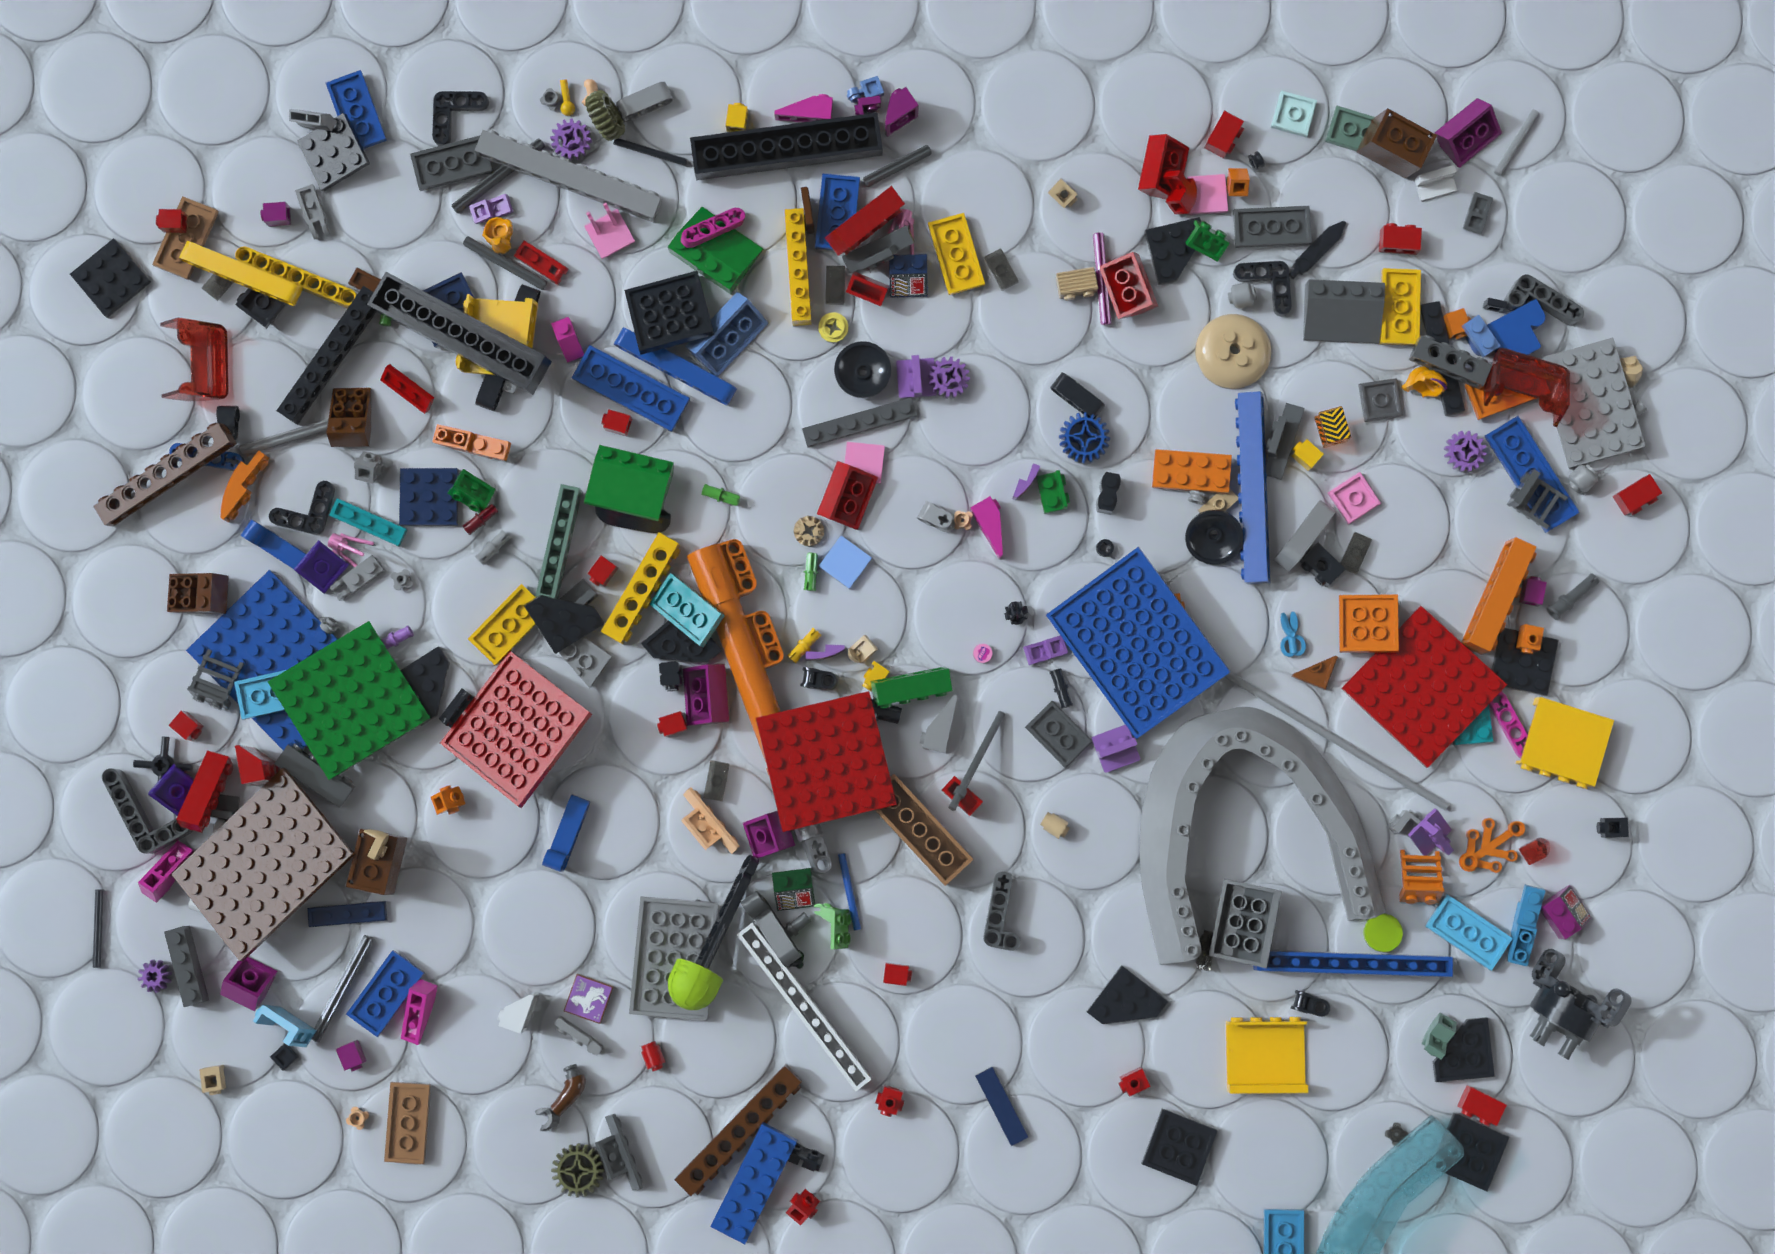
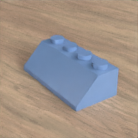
M736 292L711 319L714 335L690 341L685 347L713 375L718 377L766 327L768 321L746 297Z

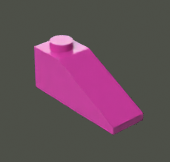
M819 94L818 96H812L777 109L774 112L775 120L810 122L832 119L833 97L827 94Z
M991 496L970 507V511L998 559L1003 556L999 512L1001 507L996 499L992 500Z
M178 840L138 882L141 893L157 903L175 882V878L171 874L192 855L193 850Z
M420 979L409 989L401 1039L416 1045L420 1044L435 1003L438 985Z

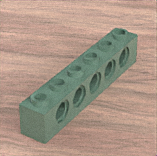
M560 485L536 597L539 595L555 599L559 597L582 490L578 487Z

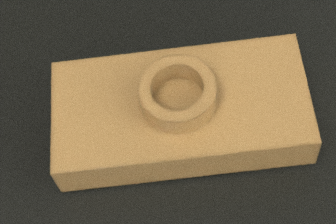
M1229 488V494H1215L1198 512L1201 513L1207 510L1226 511L1238 501V497Z

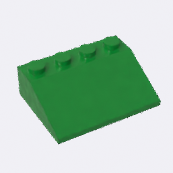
M701 207L668 245L669 253L731 295L764 249L736 229L695 247H685L681 243L682 232L715 216L704 207ZM722 221L716 222L719 227L726 226ZM707 228L700 229L704 234L710 233Z
M599 445L584 504L659 521L672 481L674 462Z

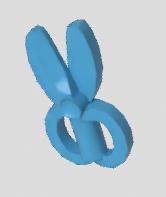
M1291 612L1290 624L1286 614L1281 613V626L1287 635L1280 643L1281 652L1287 657H1292L1293 655L1301 656L1305 652L1306 643L1301 636L1295 635L1298 628L1296 613ZM1296 639H1298L1301 643V650L1299 652L1297 650ZM1287 640L1289 643L1290 653H1287L1284 647L1285 642Z

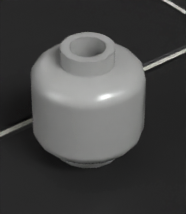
M1249 282L1233 285L1231 292L1228 293L1230 304L1234 303L1237 309L1252 306L1254 300H1257L1254 285L1251 286Z
M1588 464L1586 466L1579 465L1569 475V480L1571 481L1569 485L1577 493L1580 490L1587 493L1598 482V473Z

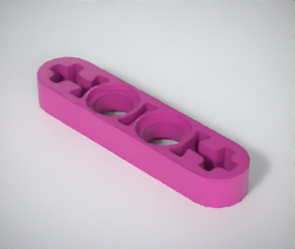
M731 208L685 229L681 235L682 245L692 248L741 226L745 219V212L740 208ZM722 221L726 226L719 227L716 222ZM707 228L710 233L704 234L700 229Z
M1500 692L1497 695L1501 697L1499 703L1501 706L1506 705V708L1497 711V708H1500L1498 703H1493V700L1489 703V706L1516 755L1521 758L1523 747L1521 744L1516 745V742L1525 739V742H1522L1523 746H1525L1528 734L1506 695ZM1504 711H1508L1511 714L1509 722L1502 720L1501 715ZM1513 728H1517L1521 732L1518 739H1514L1511 736Z

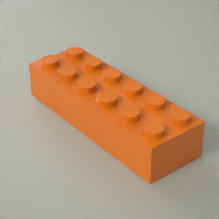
M1517 537L1505 542L1461 641L1469 650L1482 655L1496 648L1498 644L1496 638L1505 628L1506 622L1504 620L1513 610L1514 605H1512L1514 597L1517 598L1520 594L1521 587L1519 586L1521 581H1524L1528 576L1529 570L1527 568L1529 563H1533L1537 555L1535 552L1537 546Z

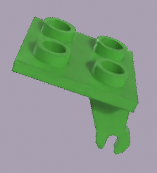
M829 903L815 904L814 907H819L820 911H814V913L831 923V949L848 948L851 940L850 933H848L851 923L849 909L835 908Z

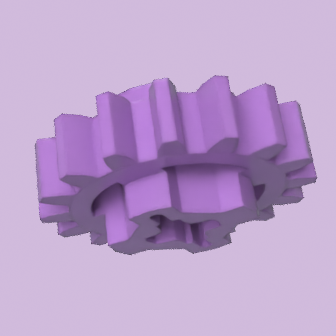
M573 118L570 119V123H567L565 119L563 120V125L557 123L558 129H552L555 136H550L551 141H553L551 146L553 149L556 148L555 153L557 155L561 153V157L564 158L568 156L570 161H572L573 156L577 160H579V154L585 156L584 150H590V146L587 143H592L591 138H589L591 133L586 131L587 126L585 124L581 126L580 120L574 123ZM579 132L583 134V140L579 138ZM559 139L563 141V147L559 145Z
M950 356L947 361L943 357L941 362L937 360L935 366L930 368L932 373H929L928 377L932 378V380L929 382V385L935 386L933 392L938 390V396L944 393L947 399L950 394L955 398L957 392L961 395L964 392L963 389L968 387L965 382L970 380L969 377H966L969 370L963 369L966 364L960 365V359L953 361V357ZM952 372L951 379L946 383L948 374ZM951 386L956 387V388H954V389H947L948 387H951Z
M1469 430L1465 435L1463 431H1460L1458 436L1453 434L1451 436L1452 439L1446 441L1449 446L1444 447V450L1448 451L1444 457H1449L1450 460L1447 464L1453 463L1454 470L1460 467V472H1463L1465 468L1470 472L1472 467L1477 469L1479 467L1478 463L1482 464L1484 462L1481 457L1487 455V453L1482 452L1486 445H1481L1483 438L1478 440L1477 433L1471 436ZM1458 440H1462L1461 445H1455ZM1463 448H1465V451L1468 452L1467 455H1465V452L1462 451ZM1476 457L1473 462L1468 463L1470 458Z

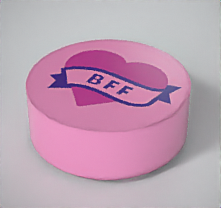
M987 644L977 645L973 651L974 659L979 663L988 662L992 657L991 647Z

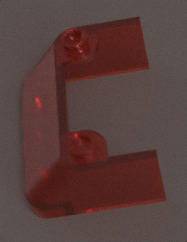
M179 317L161 322L160 327L177 329L179 342L190 346L191 382L182 383L178 390L162 394V398L180 401H208L226 398L229 392L228 338L225 327L221 324Z
M1506 348L1498 349L1484 386V405L1488 406L1493 396H1499L1503 393L1504 389H1508L1539 399L1541 409L1545 412L1553 413V426L1557 427L1570 406L1569 370L1562 365Z

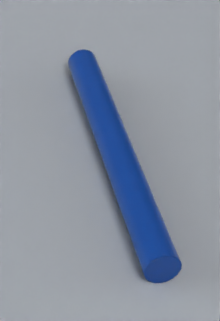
M838 854L854 931L860 930L861 925L846 854Z

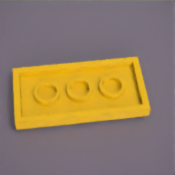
M960 213L928 222V228L948 296L985 286L965 214Z
M1383 268L1381 270V283H1385V300L1380 344L1414 346L1416 340L1420 337L1421 270Z
M522 584L468 638L495 666L536 625L524 607V604L536 597Z

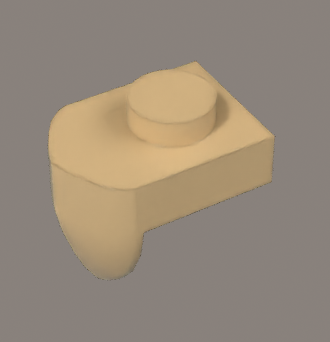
M1636 356L1620 359L1627 385L1630 388L1638 383L1643 371Z
M863 635L848 649V656L853 662L864 663L878 649L867 635Z
M364 830L365 833L376 838L367 856L374 860H379L387 850L385 845L389 834L379 830Z

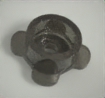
M1395 1122L1393 1126L1385 1131V1137L1392 1141V1145L1399 1146L1403 1139L1408 1138V1132L1401 1128L1400 1123Z

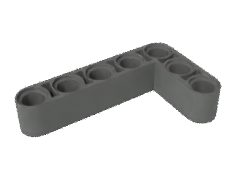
M113 768L106 769L103 772L102 781L137 849L141 853H156L193 832V830L187 828L181 831L176 819L154 830L124 772ZM113 772H115L117 776L114 782H112L110 779V776ZM122 789L126 793L123 799L119 797V792ZM130 806L134 808V814L132 816L128 814V809ZM139 823L143 825V830L141 833H138L137 831V825ZM165 831H168L169 838L167 841L163 839V833ZM148 840L152 842L150 850H147L145 846Z

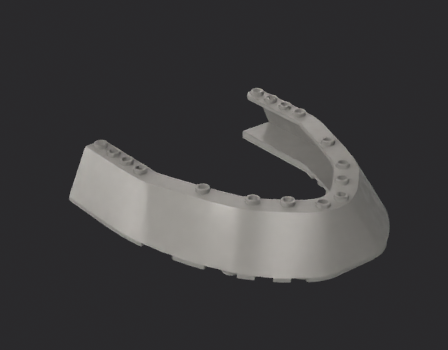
M1236 707L1198 716L1185 722L1166 743L1151 771L1140 825V874L1159 964L1191 961L1197 959L1201 954V945L1185 883L1189 834L1195 800L1199 789L1221 756L1233 749L1247 750L1281 769L1292 779L1301 795L1305 798L1326 832L1347 920H1367L1376 918L1386 912L1365 831L1357 811L1340 780L1326 760L1304 735L1285 721L1261 709Z

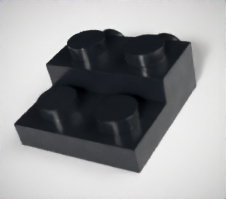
M248 288L245 293L239 295L235 305L267 329L286 303Z

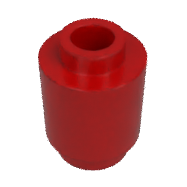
M656 1041L641 1046V1054L647 1070L652 1069V1072L663 1068L662 1064L666 1061Z

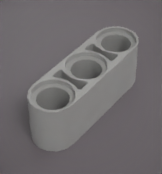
M659 82L618 100L616 105L623 121L627 122L668 105L673 101V97L666 82Z

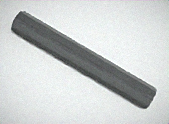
M925 145L863 177L866 187H870L932 154L930 147Z

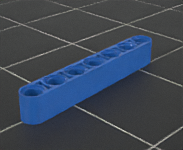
M622 328L614 342V345L619 349L726 406L729 405L737 390L736 387L666 349L640 355L635 333L627 328Z

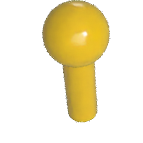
M564 79L560 80L563 99L560 110L563 115L571 116L575 112V105L570 101L568 81Z

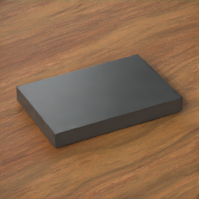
M1053 701L1025 726L1031 735L1064 768L1071 764L1093 742Z

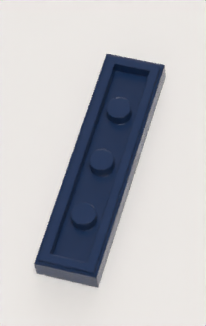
M386 901L307 908L308 927L387 920Z
M993 1067L976 1074L975 1077L1010 1145L1013 1146L1028 1138Z

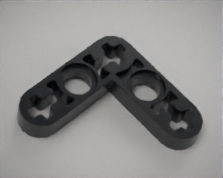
M440 91L435 94L433 98L432 137L436 145L449 144L451 141L452 111H483L487 109L489 99L485 93L478 91ZM442 97H444L445 100H447L443 103V105H441L439 102L442 99ZM459 97L466 98V103L462 106L456 104ZM469 97H471L473 101H478L479 98L482 97L484 102H481V105H478L477 102H470ZM440 115L447 116V121L443 124L437 122V118ZM439 128L443 129V134L446 137L443 138L441 142L437 138L441 136V130Z
M1285 262L1240 263L1235 267L1233 276L1239 282L1271 280L1274 313L1277 316L1283 317L1290 312L1292 307L1289 267ZM1269 266H1271V270H1276L1278 266L1284 269L1281 275H1279L1278 271H1272L1271 276H1269ZM1250 267H1253V277H1250L1251 273H1245L1244 277L1237 273L1240 268H1243V271H1250ZM1256 268H1265L1266 274L1264 276L1257 275ZM1283 284L1286 287V292L1283 294L1278 293L1276 286ZM1281 298H1284L1283 306H1287L1284 312L1278 308L1281 304Z
M324 480L317 484L308 515L282 508H274L269 513V520L277 526L312 535L321 534L325 529L335 493L333 484ZM326 485L330 489V491L325 492L324 498L327 499V502L323 499H318L319 496L323 498L324 492L321 491V488L326 487ZM318 503H324L325 510L322 513H317L315 510ZM280 512V515L288 518L287 521L278 519V522H276L277 519L274 518V515H278ZM313 514H315L318 517H322V520L319 518L317 520L319 529L315 528L314 531L311 527V524H315L317 518L313 517ZM299 516L302 522L299 526L294 527L292 519Z

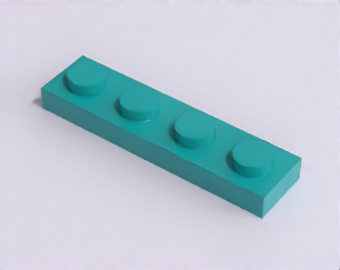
M338 498L329 516L398 547H400L407 532V529Z

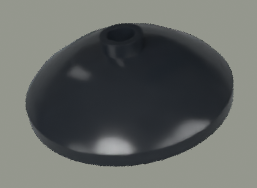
M860 341L846 346L839 353L835 361L834 374L838 385L845 393L856 398H870L879 394L887 386L891 377V363L888 355L881 347L871 342ZM860 370H865L867 373L860 375L859 372Z
M1207 510L1196 515L1188 524L1185 533L1186 546L1191 555L1197 560L1206 564H1222L1234 558L1240 551L1243 544V530L1239 521L1230 513L1222 510ZM1216 530L1217 534H1211V531Z

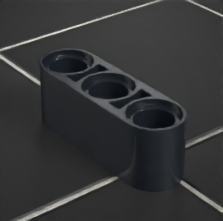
M1063 372L1050 386V389L1081 414L1087 413V418L1094 414L1095 417L1093 419L1095 420L1105 407V404Z

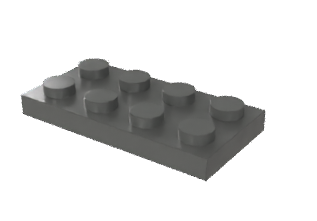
M480 136L410 153L419 190L423 191L493 173L491 161L477 156L474 151Z
M1310 206L1233 210L1235 248L1309 245L1312 243Z

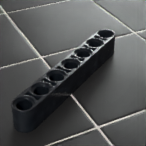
M522 284L514 301L525 302V298H532L538 303L541 291ZM485 374L476 397L475 405L495 411L502 396V389L506 380L496 375Z

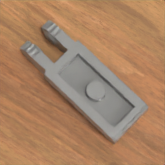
M311 184L295 190L306 224L309 226L314 240L319 238V234L314 226L317 223H321L323 233L326 236L329 235L326 217L315 186Z
M371 555L342 576V579L331 585L330 589L335 591L344 584L347 585L348 589L337 596V599L341 601L383 573L384 569L376 558Z
M562 1016L554 1023L560 1033L564 1035L568 1033L574 1037L572 1040L580 1046L586 1045L587 1051L592 1053V1055H598L602 1052L603 1046L599 1041Z

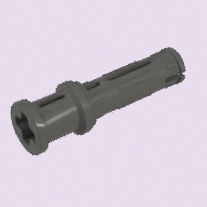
M1591 573L1567 595H1561L1556 603L1552 606L1549 605L1546 608L1549 615L1555 620H1559L1564 612L1571 610L1577 600L1600 582L1598 578L1594 579L1596 575Z

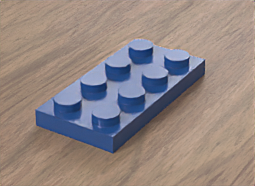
M361 70L326 82L337 116L342 113L347 114L363 149L387 141Z
M822 173L815 249L834 251L825 237L857 213L860 177Z
M392 950L346 1015L370 1033L379 1037L408 997L409 989L422 978L425 972Z

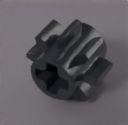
M1021 601L1011 602L1008 607H1005V619L1010 620L1012 625L1022 624L1024 620L1028 619L1027 606H1022Z

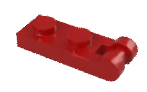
M525 240L514 254L516 259L548 278L556 285L560 284L562 281L561 277L569 270ZM553 267L558 269L555 274L550 272Z

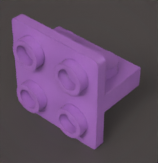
M911 355L910 360L896 361L899 398L937 395V391L933 392L935 386L929 385L932 378L928 377L929 373H932L930 368L935 366L934 358L919 359V355Z
M1126 725L1091 738L1104 773L1140 760L1135 746L1137 742L1135 737L1132 738L1131 732Z
M1436 808L1428 813L1408 834L1409 838L1424 856H1427L1435 847H1438L1448 856L1454 851L1449 844L1451 841L1447 837L1452 829Z

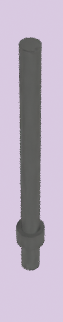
M998 711L960 786L956 787L953 793L954 797L948 807L950 810L955 811L961 799H964L967 793L966 789L1005 716L1004 712Z

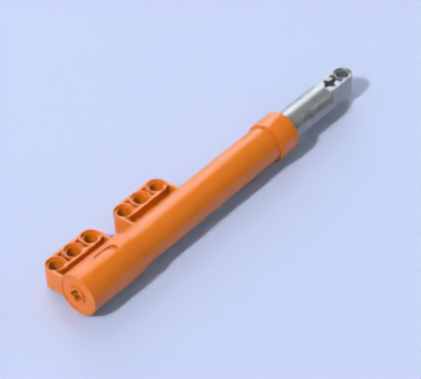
M732 539L696 550L687 555V559L701 596L725 615L716 631L764 756L755 718L781 712L765 669L779 664L784 654L769 614L765 611H757L748 615L744 614L739 599L752 593L756 588L757 582L743 544L737 539ZM729 546H735L738 553L730 552ZM737 563L742 564L744 571H738L735 565ZM748 581L751 584V589H745L742 582ZM756 617H762L764 625H759L756 622ZM763 634L770 636V643H766L763 640ZM770 652H774L777 654V661H773L770 659ZM820 823L795 829L798 841L803 844L813 872L820 875L830 871L832 862L821 835L823 831ZM813 844L818 845V848L816 850L811 849V846ZM819 860L825 862L826 867L824 870L818 868L817 863Z

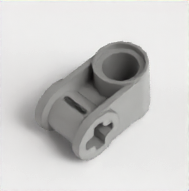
M928 501L925 502L917 516V519L943 532H950L955 527L954 519L950 513ZM948 519L949 521L948 523H942L943 520L946 521Z

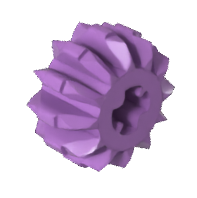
M150 960L149 964H143L144 969L138 971L142 974V977H139L137 980L143 981L141 987H147V992L154 990L155 993H158L161 989L167 988L166 983H171L172 981L170 978H167L168 975H172V971H166L169 965H163V960H158L157 963L155 960ZM153 973H157L158 975L156 976L157 979L155 980L152 978V976H155L153 975Z

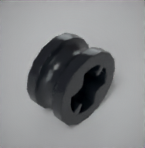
M1258 151L1254 155L1250 154L1248 156L1250 165L1255 171L1258 170V167L1265 166L1264 160Z
M1102 539L1096 545V552L1102 557L1109 556L1114 550L1113 543L1108 539ZM1102 543L1110 546L1108 553L1100 550Z

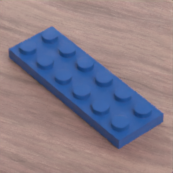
M589 345L571 377L574 381L670 432L674 430L690 401L689 397Z
M1519 416L1484 436L1517 488L1521 483L1520 479L1524 473L1535 469L1541 473L1538 477L1540 480L1568 497L1566 501L1558 498L1543 521L1549 525L1548 529L1542 527L1545 533L1580 513ZM1541 485L1537 487L1527 503L1530 510L1545 489ZM1550 491L1547 493L1534 513L1535 517L1540 518L1555 494Z
M762 1122L710 1227L745 1245L798 1140Z

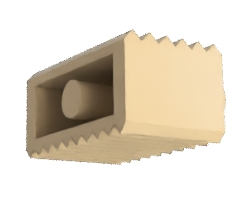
M1094 267L1056 273L1059 299L1064 298L1065 301L1075 299V296L1083 295L1086 298L1097 293L1098 286Z

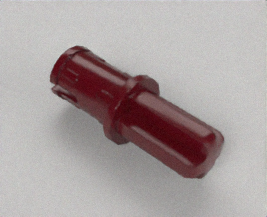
M491 504L481 513H475V516L462 527L471 535L482 525L485 526V522L494 516L498 509L494 504Z

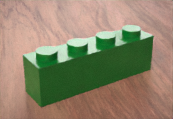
M944 666L870 681L874 704L881 708L891 707L892 703L896 702L907 704L910 703V699L915 698L917 700L929 699L928 696L930 695L941 697L947 695V692L953 691L949 668Z

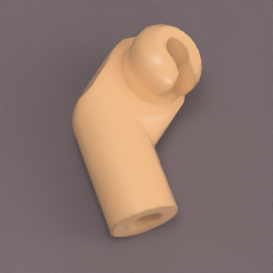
M585 80L584 87H586L587 96L594 91H598L597 83L594 80ZM586 96V97L583 99V101L581 102L584 106H585V99L587 98V96Z

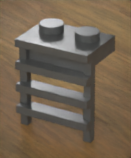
M1537 470L1526 471L1520 479L1521 483L1518 488L1516 487L1510 494L1511 499L1507 505L1525 515L1526 518L1536 522L1538 526L1540 525L1548 529L1549 525L1543 522L1558 498L1566 501L1568 497L1540 480L1538 477L1541 473ZM1541 485L1545 489L1530 512L1526 511L1524 507L1537 487ZM1550 491L1555 495L1538 519L1534 516V513Z
M208 649L187 690L193 696L192 699L200 703L206 701L211 703L210 706L215 709L221 710L224 708L228 710L231 705L228 697L244 663L240 662L237 668L210 658L212 650ZM209 662L235 673L230 678L209 670L205 666ZM202 672L229 682L227 689L201 679Z

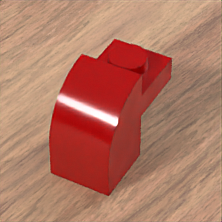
M1181 170L1166 171L1163 178L1172 191L1165 202L1174 214H1189L1197 198V187L1194 179L1186 178Z

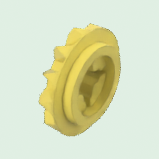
M828 313L820 319L818 330L821 337L827 342L837 343L847 335L848 322L839 313ZM836 321V327L839 328V330H835L832 333V335H830L831 332L828 326H832L833 323H835Z

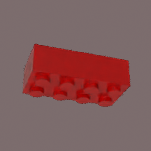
M891 185L827 235L825 239L838 256L843 252L847 255L901 213L902 210L900 208L905 203Z

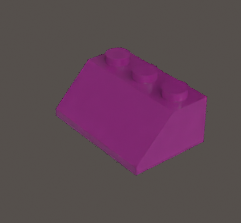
M1476 98L1439 128L1435 134L1441 149L1460 168L1501 135L1502 131L1492 105Z
M706 664L683 668L687 726L729 722L725 664Z

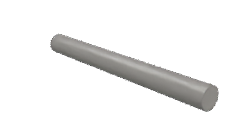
M1533 109L1495 169L1494 173L1501 176L1538 116L1539 112Z

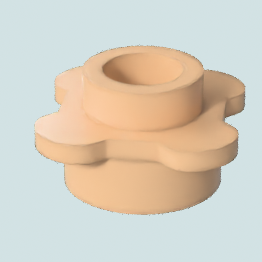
M956 511L954 514V528L970 530L973 514L970 511L966 513Z
M353 1107L349 1117L346 1119V1123L361 1130L364 1128L365 1120L369 1118V1113L359 1110L358 1107Z

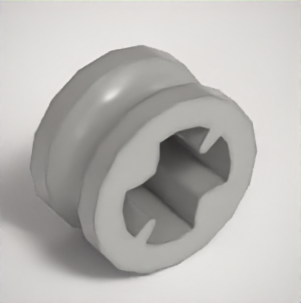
M1190 491L1191 497L1188 498V501L1200 505L1205 504L1204 498L1207 496L1205 493Z

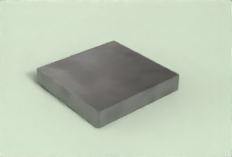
M1397 378L1358 384L1364 422L1403 416Z

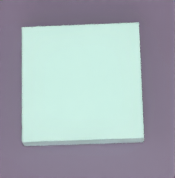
M1281 91L1271 128L1307 137L1317 100Z

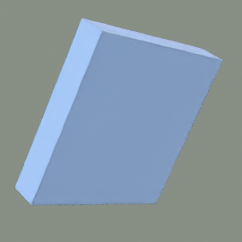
M840 536L819 567L850 589L872 557L843 536Z

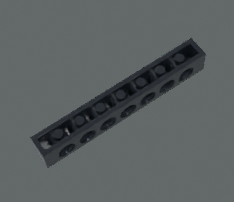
M365 286L361 288L278 407L277 412L297 425L300 423L377 311L367 305L374 292Z

